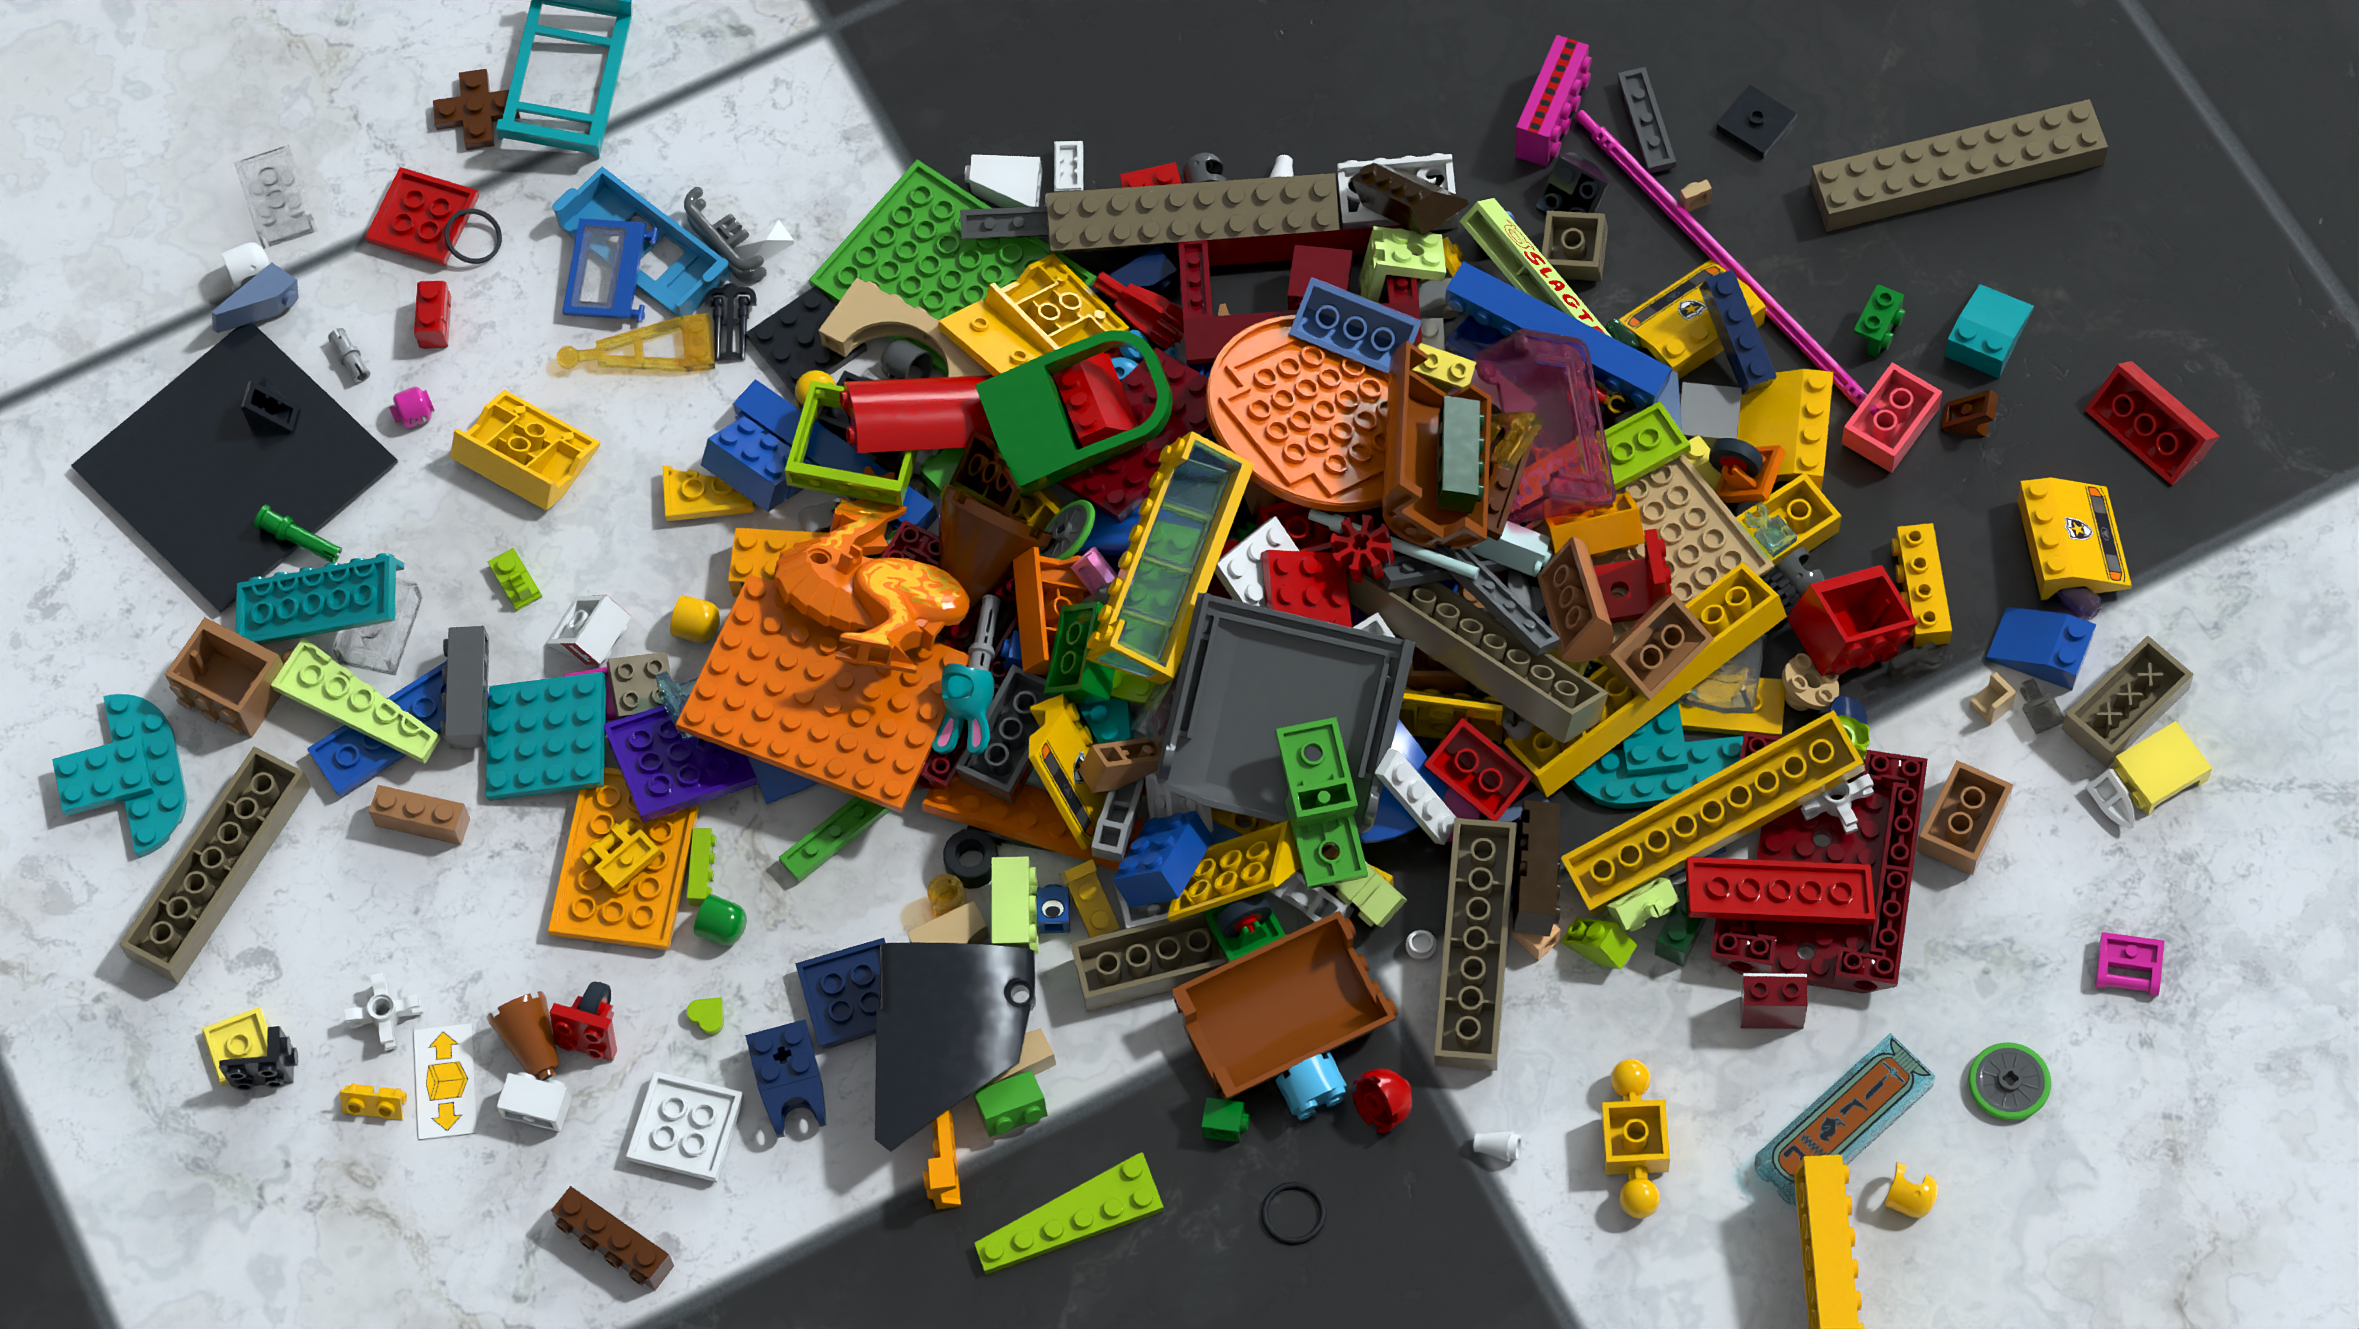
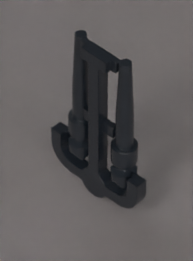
M728 283L722 288L709 290L705 295V307H715L712 314L714 319L715 361L745 360L747 319H749V308L747 307L757 306L756 294L749 287H737L734 283ZM725 295L728 298L727 319H724V309H722L724 307L723 297L714 296ZM738 295H749L750 301L748 296H739L738 304L740 308H738V319H734V298ZM739 325L740 354L733 352V326ZM722 326H727L726 352L720 354Z

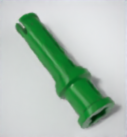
M265 504L254 520V528L258 530L262 528L274 534L275 539L279 541L288 540L330 563H336L340 557L337 553L341 554L342 547L336 546L294 524L292 517L281 516L272 511L269 505Z

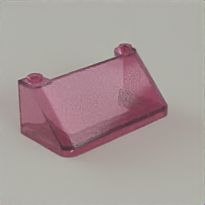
M1519 329L1474 355L1478 377L1489 385L1497 386L1504 430L1508 429L1533 441L1507 521L1518 524L1600 509L1612 504L1616 498V490L1590 354L1586 344L1576 337Z

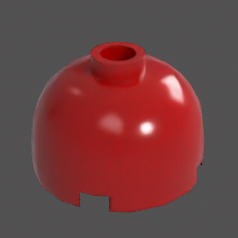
M1373 1069L1361 1074L1353 1081L1352 1086L1357 1084V1091L1352 1093L1356 1109L1367 1125H1370L1373 1121L1379 1127L1375 1131L1387 1133L1407 1119L1412 1108L1411 1086L1398 1073L1390 1069Z

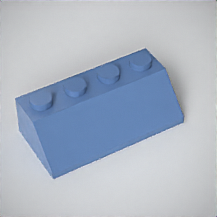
M1311 277L1289 334L1389 374V364L1393 353L1406 341L1413 345L1422 321Z

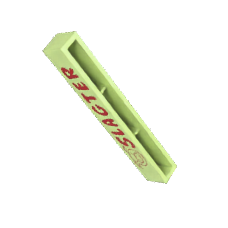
M1495 198L1477 201L1463 216L1460 223L1516 289L1611 337ZM1593 378L1600 389L1607 392V395L1617 393L1609 390L1603 383Z

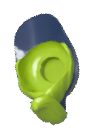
M1838 696L1831 703L1829 712L1835 711L1863 760L1867 753V747L1870 744V728L1867 723L1865 708L1859 701L1853 698Z

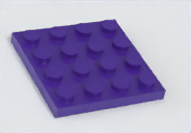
M689 697L604 724L605 736L642 823L757 785L756 775L746 755L676 729V722Z

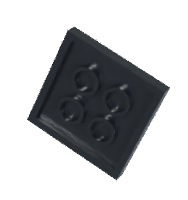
M815 286L746 332L747 339L795 396L796 383L803 374L808 371L819 370L831 375L867 351V345L864 342L854 348L847 357H844L822 345L819 329L835 307L821 290Z

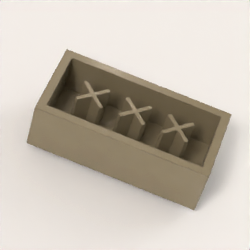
M2147 635L2065 714L2062 730L2108 768L2114 762L2115 756L2127 750L2189 690L2194 674Z

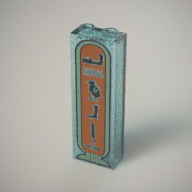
M1890 1033L1756 1154L1754 1162L1756 1173L1765 1182H1772L1778 1188L1779 1196L1787 1204L1793 1203L1797 1207L1794 1171L1804 1156L1842 1155L1843 1164L1848 1165L1933 1088L1936 1076Z

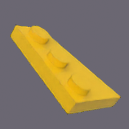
M662 465L665 517L667 522L755 512L754 502L717 476L701 475L698 471L687 470V472L673 470L671 466Z

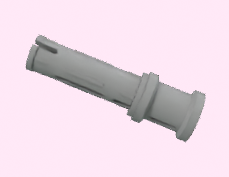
M985 595L982 598L975 641L971 644L967 653L970 655L969 668L989 671L990 661L994 659L995 651L992 647L1001 604L1000 598L994 595Z

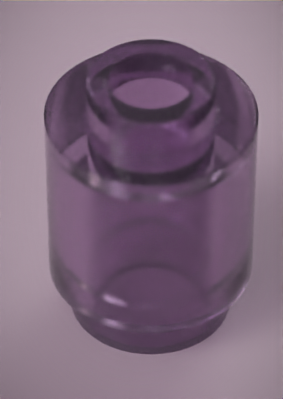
M2086 586L2064 588L2056 592V596L2060 598L2059 602L2077 618L2092 620L2102 608L2099 605L2101 598Z

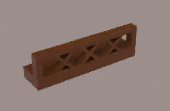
M1506 429L1495 444L1489 461L1487 536L1496 541L1503 534L1533 445V441Z

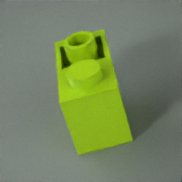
M1579 917L1569 925L1567 933L1561 940L1566 947L1597 965L1619 970L1623 968L1637 947V944L1616 922Z

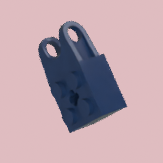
M806 1019L745 1035L758 1090L777 1138L785 1137V1118L790 1111L796 1108L810 1110L818 1121L819 1127L826 1126L824 1087ZM783 1060H787V1063L781 1064L780 1062Z

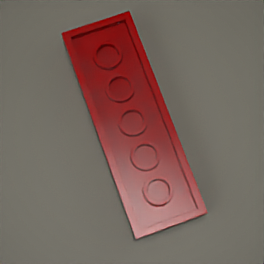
M1687 857L1685 861L1688 917L1858 925H1873L1876 919L1871 865L1706 857Z

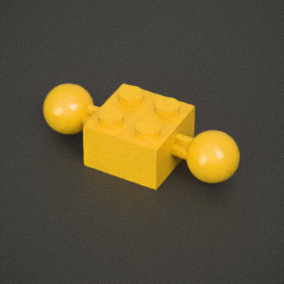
M1625 1059L1615 1065L1610 1077L1612 1088L1619 1096L1623 1097V1101L1602 1102L1601 1124L1605 1175H1629V1181L1622 1187L1620 1192V1205L1629 1216L1643 1219L1654 1214L1660 1204L1659 1190L1653 1182L1648 1180L1647 1173L1669 1172L1670 1151L1665 1099L1642 1100L1641 1096L1647 1092L1651 1083L1650 1072L1641 1061Z

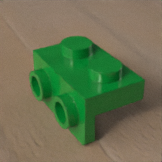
M1882 285L1876 286L1854 328L1855 334L1869 339L1867 354L1876 358L1879 357L1882 349L1888 350L1894 334L1891 332L1894 326L1899 327L1906 313L1902 309L1904 295Z

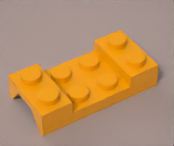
M951 1108L931 1122L935 1139H933L935 1158L928 1159L929 1170H923L928 1200H934L936 1210L961 1207Z

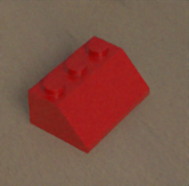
M1460 718L1453 725L1423 765L1491 821L1499 820L1533 777L1530 772L1464 718Z

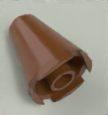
M538 991L539 997L532 999L529 993L498 1007L500 1013L493 1017L492 1013H489L487 1020L526 1073L533 1075L540 1081H544L556 1075L555 1069L559 1067L547 999L544 992Z

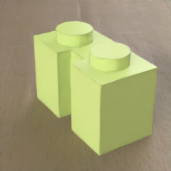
M1365 861L1368 871L1367 878L1333 884L1339 889L1335 894L1348 906L1352 902L1357 905L1361 910L1358 916L1369 926L1372 927L1375 923L1383 928L1407 899Z

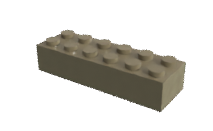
M1204 911L1172 922L1168 919H1163L1070 943L1087 1012L1170 992L1173 988L1228 963L1204 918Z

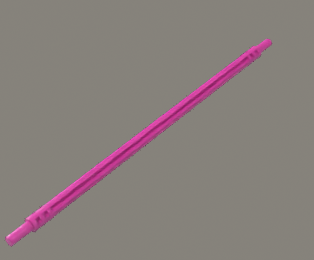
M1580 110L1576 114L1575 119L1592 135L1591 139L1615 161L1713 262L1726 271L1734 270L1736 278L1748 285L1765 304V314L1821 371L1833 372V383L1858 408L1868 395L1866 391L1645 170L1605 127H1600L1584 110ZM1875 405L1870 413L1874 416L1880 409Z

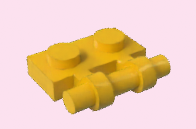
M629 818L620 825L616 823L610 828V833L599 842H593L589 846L590 850L581 856L588 866L597 859L601 860L594 867L595 873L615 893L661 855L660 849L641 829L632 836L628 834L636 827ZM618 841L622 843L611 854L607 852Z

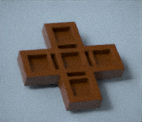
M487 69L459 72L461 96L433 100L436 129L463 126L466 150L495 146L493 122L503 119L509 90L490 92ZM517 111L515 119L521 118L520 112Z

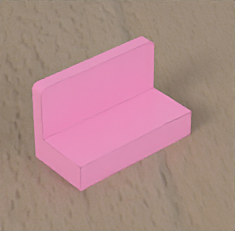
M1096 547L1089 549L1071 566V569L1092 595L1097 592L1100 586L1110 583L1114 578L1118 577Z

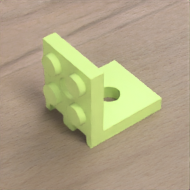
M1373 226L1359 276L1360 296L1378 303L1386 274L1444 281L1446 266L1442 234L1428 232L1423 236L1414 231L1400 228L1393 229Z

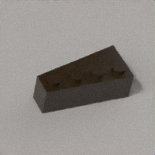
M1524 799L1516 829L1513 871V932L1550 937L1553 924H1559L1561 907L1556 906V902H1558L1560 896V883H1557V879L1560 873L1558 856L1560 849L1561 804Z

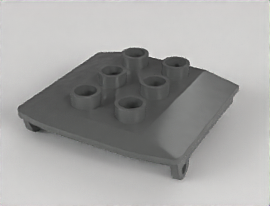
M1198 592L1156 772L1157 782L1164 789L1208 807L1277 823L1287 820L1290 822L1285 803L1289 790L1275 730L1337 717L1358 803L1354 814L1357 831L1360 834L1370 831L1375 823L1383 783L1374 773L1388 749L1392 748L1416 642ZM1308 747L1304 750V755L1309 761H1318L1321 758V752L1315 747Z

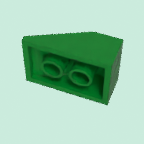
M1097 601L1061 607L1044 694L1051 697L1064 694L1068 702L1074 704L1109 700L1113 690L1115 669L1086 659L1090 650L1087 648V643L1093 632L1098 629L1100 622L1097 618L1103 603ZM1112 651L1102 655V657L1113 660Z

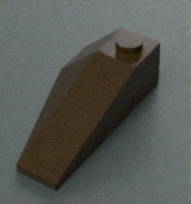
M974 430L949 484L1009 517L1022 489L994 441Z

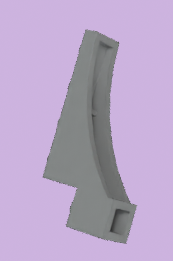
M1133 718L1135 739L1158 735V723ZM1145 777L1120 789L1108 792L1100 818H1098L1091 846L1092 856L1116 862L1124 860L1127 843L1132 840L1146 783Z

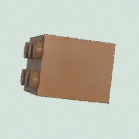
M204 617L166 671L165 676L170 684L169 688L177 696L176 701L181 706L189 710L195 708L201 711V714L209 721L216 723L219 720L226 724L225 726L231 732L237 735L244 733L252 738L282 695L274 691L271 684L284 664L278 654Z

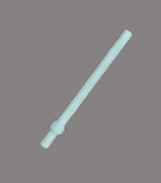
M1312 508L1308 519L1329 526V530L1342 534L1341 522L1347 519V517L1337 513L1331 515ZM1352 522L1355 530L1361 531L1362 526ZM1390 536L1392 549L1472 579L1478 577L1480 571L1478 567Z

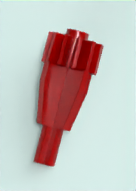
M1102 272L1099 274L1093 286L1116 301L1114 308L1136 330L1142 332L1151 341L1165 350L1173 347L1174 343L1178 342L1180 344L1184 340L1183 309L1157 293L1132 283L1125 287L1106 273Z

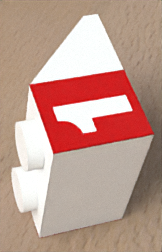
M607 595L577 596L546 644L585 665H601L611 655V648L615 641L626 632V625L632 616Z

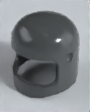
M1212 153L1195 154L1185 162L1183 167L1185 183L1227 181L1221 175L1224 169L1221 160Z
M896 340L885 348L880 359V366L883 374L891 380L907 379L909 367L912 365L922 370L921 378H929L933 359L929 352L905 340Z
M1804 546L1792 552L1775 566L1778 573L1781 572L1784 579L1788 578L1789 584L1795 587V593L1799 594L1800 598L1810 584L1824 581V575L1820 569L1807 571L1803 568L1810 558V554Z

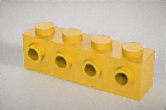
M1930 523L1897 527L1896 537L1891 539V551L1893 556H1898L1899 565H1896L1895 568L1897 583H1902L1904 592H1900V595L1918 622L1910 633L1913 647L1949 644L1952 626L1934 525Z

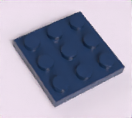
M885 938L795 963L820 1050L876 1034V1013L880 1006V946L886 943Z

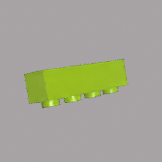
M693 828L687 893V900L690 906H701L705 898L709 894H713L710 882L714 881V870L711 869L712 864H715L713 847L717 845V836L713 834L712 828Z

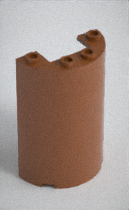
M1406 341L1393 353L1389 364L1382 498L1383 519L1393 533L1405 541L1418 546L1436 549V544L1451 545V549H1460L1479 544L1487 540L1492 397L1471 383L1450 395L1451 397L1480 401V413L1484 414V425L1479 437H1484V447L1482 454L1479 455V460L1484 461V468L1479 484H1483V496L1481 502H1476L1472 514L1437 509L1438 413L1444 396L1449 395L1411 371L1428 360V354Z
M1340 911L1172 989L1177 1012L1179 1014L1183 1013V1027L1215 1090L1222 1089L1223 1092L1220 1093V1096L1223 1100H1229L1288 1072V1069L1311 1057L1326 1054L1396 1020L1395 1016L1398 1015V1011L1393 1000L1385 998L1376 980L1371 982L1367 974L1369 967L1362 954L1357 955L1353 948V935H1356L1355 928L1349 918H1343Z

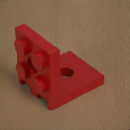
M1656 529L1644 530L1645 558L1594 566L1611 624L1640 619L1663 596L1672 594L1670 568L1666 566L1665 542L1664 539L1658 540ZM1616 587H1624L1628 590L1627 595L1624 597H1615L1611 592Z

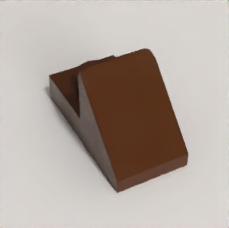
M1990 389L1946 402L1941 429L1948 432L1986 437L1989 422L1994 421L1998 394Z

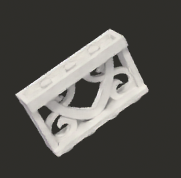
M1435 153L1430 156H1404L1397 159L1377 158L1373 161L1361 162L1350 160L1337 164L1342 230L1400 225L1364 207L1358 194L1349 189L1348 184L1352 182L1351 177L1359 173L1360 169L1368 164L1377 163L1405 170L1433 184L1436 182V177L1427 179L1426 176L1443 175L1444 181L1439 187L1456 194L1451 154ZM1347 198L1360 202L1357 212H1349ZM1458 212L1433 230L1458 228Z

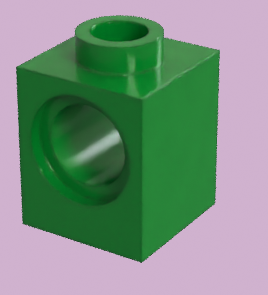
M1206 1097L1202 1121L1203 1137L1240 1142L1241 1133H1247L1250 1117L1249 1114L1245 1113L1244 1102Z

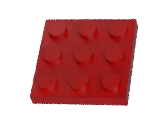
M399 167L365 236L367 243L446 266L452 254L445 243L444 231L446 224L456 212L474 208L479 198L478 190ZM471 214L461 215L452 222L449 229V237L454 248Z
M1266 550L1261 552L1266 608L1352 628L1346 570L1343 574L1338 572L1333 553Z

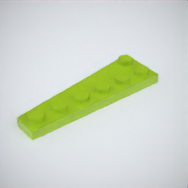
M1141 1152L975 1242V1247L985 1275L1164 1212V1207L1144 1154Z

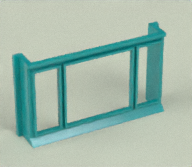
M531 0L503 119H498L496 126L499 140L505 138L590 153L598 159L600 158L632 20V0ZM542 5L616 17L612 38L538 25ZM535 35L609 48L594 114L519 101ZM518 111L591 124L589 135L514 121Z

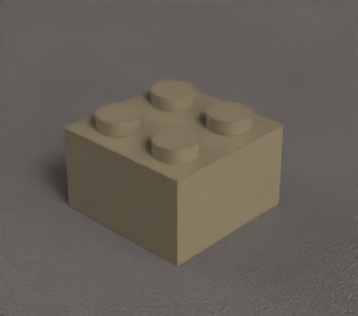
M1547 211L1542 255L1562 279L1602 281L1608 234L1605 214Z

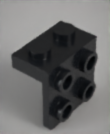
M280 1026L268 1027L267 1056L220 1060L219 1069L229 1084L238 1090H250L253 1086L260 1085L278 1088L282 1087L285 1083H293L294 1066H298V1051L296 1047L292 1046L290 1037L285 1035Z

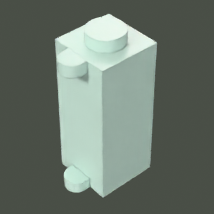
M1509 521L1506 522L1503 534L1498 541L1487 536V540L1470 546L1468 549L1474 554L1536 577L1541 567L1547 565L1552 551L1548 550L1550 537Z

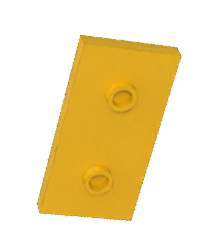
M982 299L938 322L937 329L993 376H997L1046 354Z
M1712 673L1686 693L1685 702V694L1681 701L1678 700L1683 730L1744 735V732L1782 737L1786 691L1783 680Z

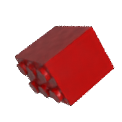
M1882 565L1810 584L1786 618L1822 677L1833 673L1841 675L1855 667L1862 669L1880 660L1883 662L1890 661L1897 656L1898 649L1911 637L1910 633L1918 624Z

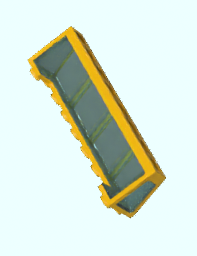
M1193 431L1182 438L1179 437L1174 443L1163 448L1159 456V461L1162 462L1160 468L1154 473L1149 482L1150 494L1148 498L1144 499L1139 508L1140 520L1129 534L1130 546L1128 551H1125L1119 560L1118 567L1121 568L1118 577L1114 578L1109 586L1108 594H1110V598L1098 614L1097 620L1100 624L1087 643V648L1090 649L1086 657L1087 660L1161 685L1175 677L1185 650L1197 593L1207 592L1255 465Z

